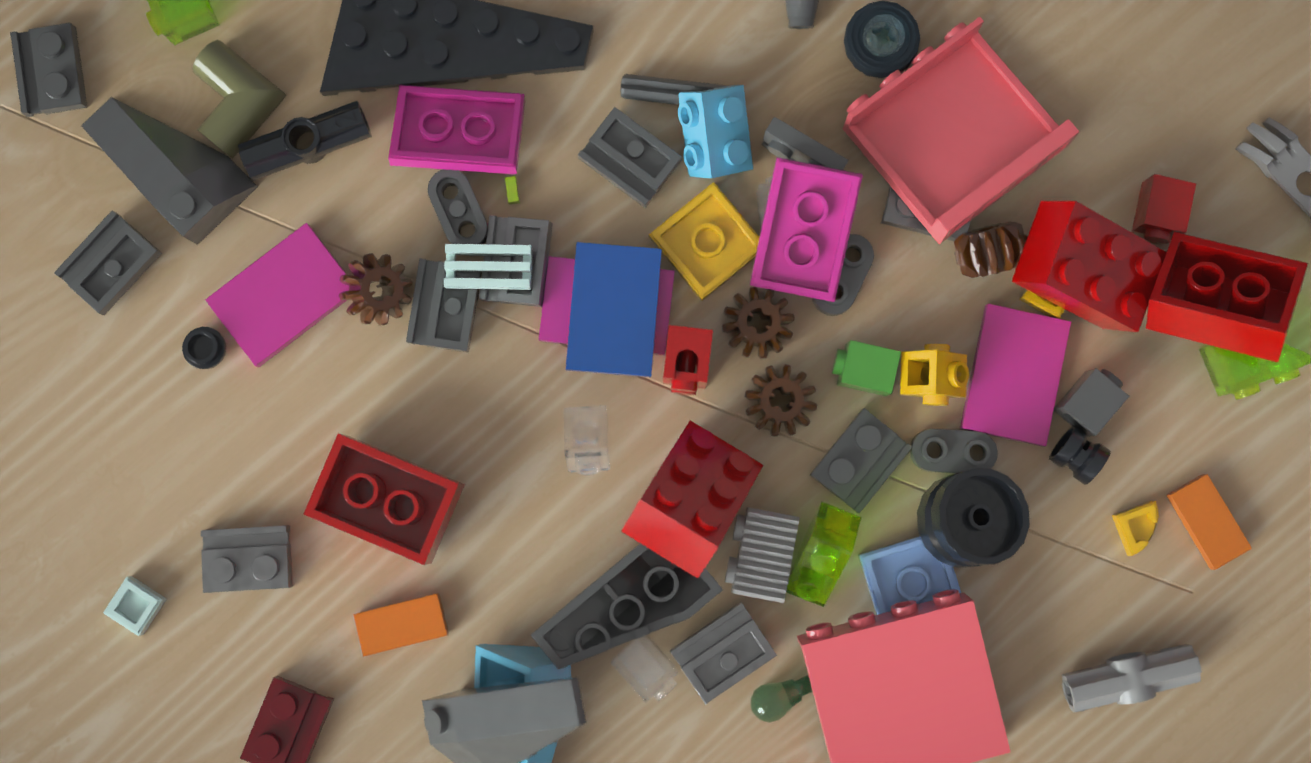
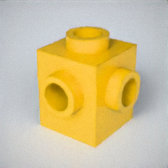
M924 344L923 351L901 352L900 395L923 397L922 405L948 406L949 398H966V384L969 379L966 354L950 352V345Z

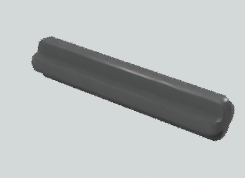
M625 74L621 80L620 93L624 99L680 105L679 93L703 91L728 85Z

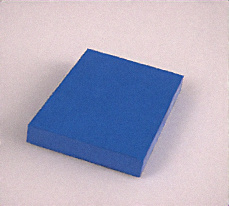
M576 243L566 371L652 377L662 249Z

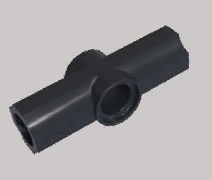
M354 101L309 119L303 117L294 118L287 122L284 128L238 144L243 166L250 179L255 181L300 163H317L327 153L368 139L372 135L359 102ZM314 133L313 143L308 148L297 149V140L302 134Z

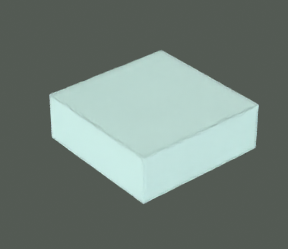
M127 576L103 613L137 636L144 635L166 598L133 576Z

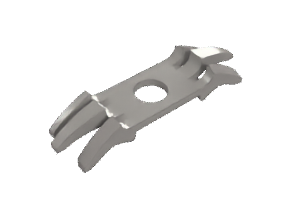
M1271 118L1264 121L1262 124L1268 130L1255 123H1251L1247 130L1266 147L1272 157L1245 142L1241 143L1236 150L1255 162L1267 178L1271 177L1311 218V196L1302 194L1296 184L1297 178L1301 173H1311V155L1299 143L1298 136Z

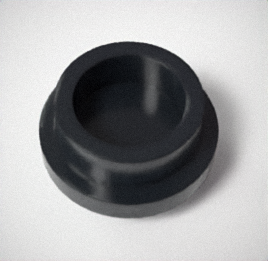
M210 327L195 328L187 334L183 341L182 351L184 358L193 367L211 369L223 360L226 354V342L223 336L215 329Z

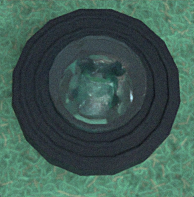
M888 1L868 3L856 11L847 24L844 37L846 55L853 66L863 74L876 78H886L896 70L902 72L908 68L918 53L920 43L918 24L912 14L898 3Z

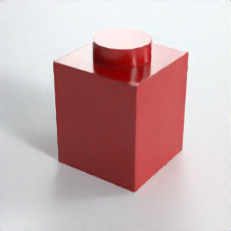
M1157 174L1143 181L1132 231L1143 233L1144 239L1147 241L1161 244L1170 243L1174 232L1186 234L1197 183Z

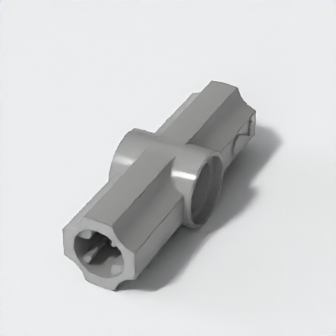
M1184 644L1147 654L1145 652L1122 654L1107 659V664L1062 674V688L1071 711L1082 712L1115 702L1117 704H1133L1150 700L1156 697V692L1201 682L1202 670L1192 645Z

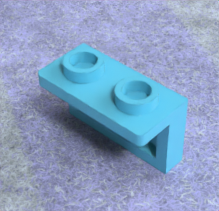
M730 85L703 91L679 93L678 117L683 128L685 144L683 158L688 168L689 176L712 179L753 170L744 85Z

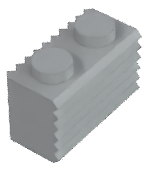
M749 507L746 508L745 516L737 514L733 540L740 541L737 558L729 557L725 582L732 584L731 592L733 594L784 603L800 517Z

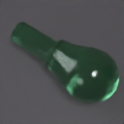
M806 675L796 681L790 679L784 682L760 685L754 690L750 700L753 714L759 720L768 723L780 720L796 704L802 701L803 696L813 692L809 676Z

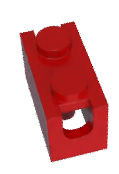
M669 325L663 384L671 385V393L696 395L697 388H706L713 330ZM678 362V369L677 371H675L676 364Z

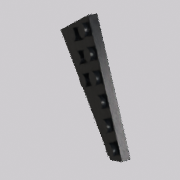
M342 0L320 93L323 96L338 95L339 92H372L379 88L399 87V85L421 87L469 82L468 79L491 77V79L507 78L508 75L528 73L541 75L585 70L594 29L593 25L479 0Z

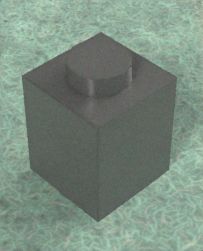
M1095 368L1083 373L1054 407V411L1071 426L1076 425L1086 433V437L1096 436L1130 396L1121 389L1123 383L1118 377L1106 369L1099 371Z

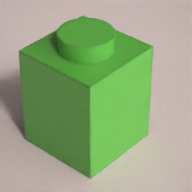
M850 340L845 344V349H837L832 374L839 375L837 386L882 396L892 394L901 351Z

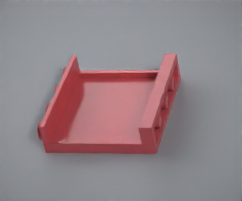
M978 17L967 26L964 22L955 26L944 37L946 42L935 50L932 46L925 48L913 59V66L904 73H901L900 70L891 73L880 84L881 90L870 98L867 94L857 98L847 108L848 116L843 126L845 133L939 245L1066 149L1080 132L1069 119L1058 126L978 33L984 22L981 17Z
M956 589L944 590L935 593L932 596V601L916 604L914 600L902 601L890 606L891 611L878 615H874L872 611L856 613L848 617L849 622L836 626H832L829 622L814 624L806 628L805 634L797 636L802 648L831 763H973L1011 753L974 601L964 592L959 593Z

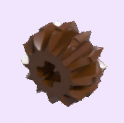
M1011 221L973 229L958 236L954 241L956 249L954 254L962 275L971 278L985 277L1016 268L1027 240V234H1024L1022 224Z
M373 253L365 254L363 264L357 260L351 261L348 264L353 275L345 274L340 277V282L350 287L349 291L339 293L340 300L352 299L353 303L348 306L346 312L350 316L361 312L360 320L362 324H371L375 318L378 325H387L389 315L394 318L403 316L399 304H410L412 301L409 295L403 293V288L412 286V280H401L399 277L404 272L405 266L397 264L391 267L392 259L388 254L381 255L378 260ZM370 283H380L376 287H382L381 296L372 297L375 291L370 292Z
M750 287V302L743 295L737 293L733 299L740 310L733 307H725L724 315L736 321L723 324L722 331L725 333L737 331L738 334L729 341L728 345L734 348L742 341L745 342L746 346L742 352V356L745 358L750 356L753 346H757L759 358L761 360L766 359L768 355L766 344H769L776 353H780L783 350V346L776 336L790 340L793 336L791 330L780 325L792 323L795 320L794 314L780 315L779 312L787 306L788 301L786 298H783L773 305L770 301L774 296V290L768 289L762 300L759 299L757 287ZM754 313H759L761 320L769 321V326L765 325L763 329L764 333H757L756 328L753 326L748 327L747 321L752 320Z
M785 364L781 370V378H778L774 367L771 365L765 369L769 383L758 375H754L751 379L761 392L753 390L745 392L744 397L746 399L758 401V405L750 406L746 409L747 416H752L759 412L762 413L763 417L755 424L758 430H761L769 420L773 422L770 430L771 436L777 437L779 435L781 423H784L787 434L792 436L796 434L793 418L804 427L810 424L809 418L801 412V409L806 411H815L817 409L816 403L804 401V397L814 394L816 388L815 386H808L801 390L799 384L807 376L803 371L794 380L789 379L791 366ZM774 390H780L782 395H790L792 402L786 405L789 408L787 412H782L779 406H771L769 399L772 400L775 397V394L772 393Z

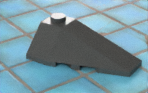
M112 97L81 125L157 211L183 237L197 245L258 188L227 155Z
M640 543L533 632L531 637L559 670L605 652L608 649L689 619L723 589L706 568L696 578Z
M578 677L461 689L422 700L425 714L424 724L428 732L430 744L454 763H520L536 755L537 751L547 745L557 742L586 724Z

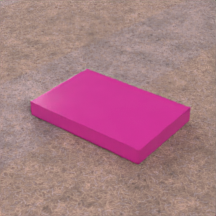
M399 85L388 156L390 166L517 175L525 94Z
M776 157L750 286L835 302L863 175Z
M305 223L206 298L205 301L256 367H260L347 300H340L339 293L349 291L350 286L340 282L341 275L347 273L311 226Z
M553 256L548 258L539 341L568 344L575 259ZM660 269L654 355L665 356L674 270Z
M986 304L960 429L982 432L987 435L1042 447L1047 446L1071 321Z

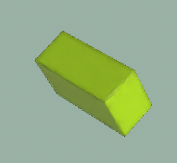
M516 176L505 177L509 205L519 204Z

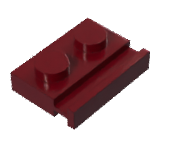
M280 676L273 677L240 759L249 763H308L334 698L316 693L317 691Z

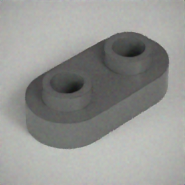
M442 169L436 172L429 181L428 195L447 239L451 244H484L487 239L488 223L468 179L458 170ZM449 186L458 188V195L453 199H446L444 197V191ZM465 224L475 226V232L471 237L461 236L460 231Z
M857 234L849 235L847 249H857L860 253V260L851 262L845 255L838 284L842 291L841 299L830 302L812 298L815 307L821 313L837 316L843 314L852 306L874 260L872 245L863 236Z
M928 429L918 433L910 444L912 446L910 456L913 463L921 470L928 472L956 474L973 468L991 469L996 463L998 456L994 440L987 434L977 431ZM930 442H935L940 446L941 452L937 458H931L927 454L926 449ZM973 445H978L983 450V457L979 461H975L970 457L969 451Z

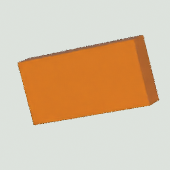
M1202 474L1166 495L1211 570L1220 568L1252 549L1208 474Z
M439 593L353 614L363 657L449 635Z

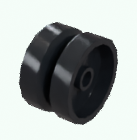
M973 468L935 481L923 494L917 510V528L925 548L938 561L952 567L993 565L1011 558L1024 544L1030 527L1029 506L1022 490L1009 476L993 469Z

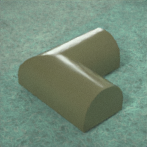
M220 40L209 43L199 53L193 64V72L224 97L197 130L233 159L239 152L238 144L247 142L287 95Z

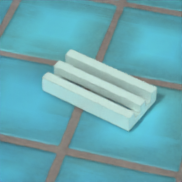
M445 244L446 261L444 269L446 270V278H444V287L446 289L531 290V245ZM456 255L523 256V262L456 261ZM456 271L522 272V279L455 277Z

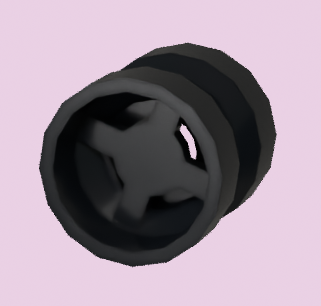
M1073 425L1057 442L1049 456V460L1059 467H1069L1073 471V477L1086 485L1104 467L1111 451L1101 443L1093 444L1088 441L1086 433L1076 425Z

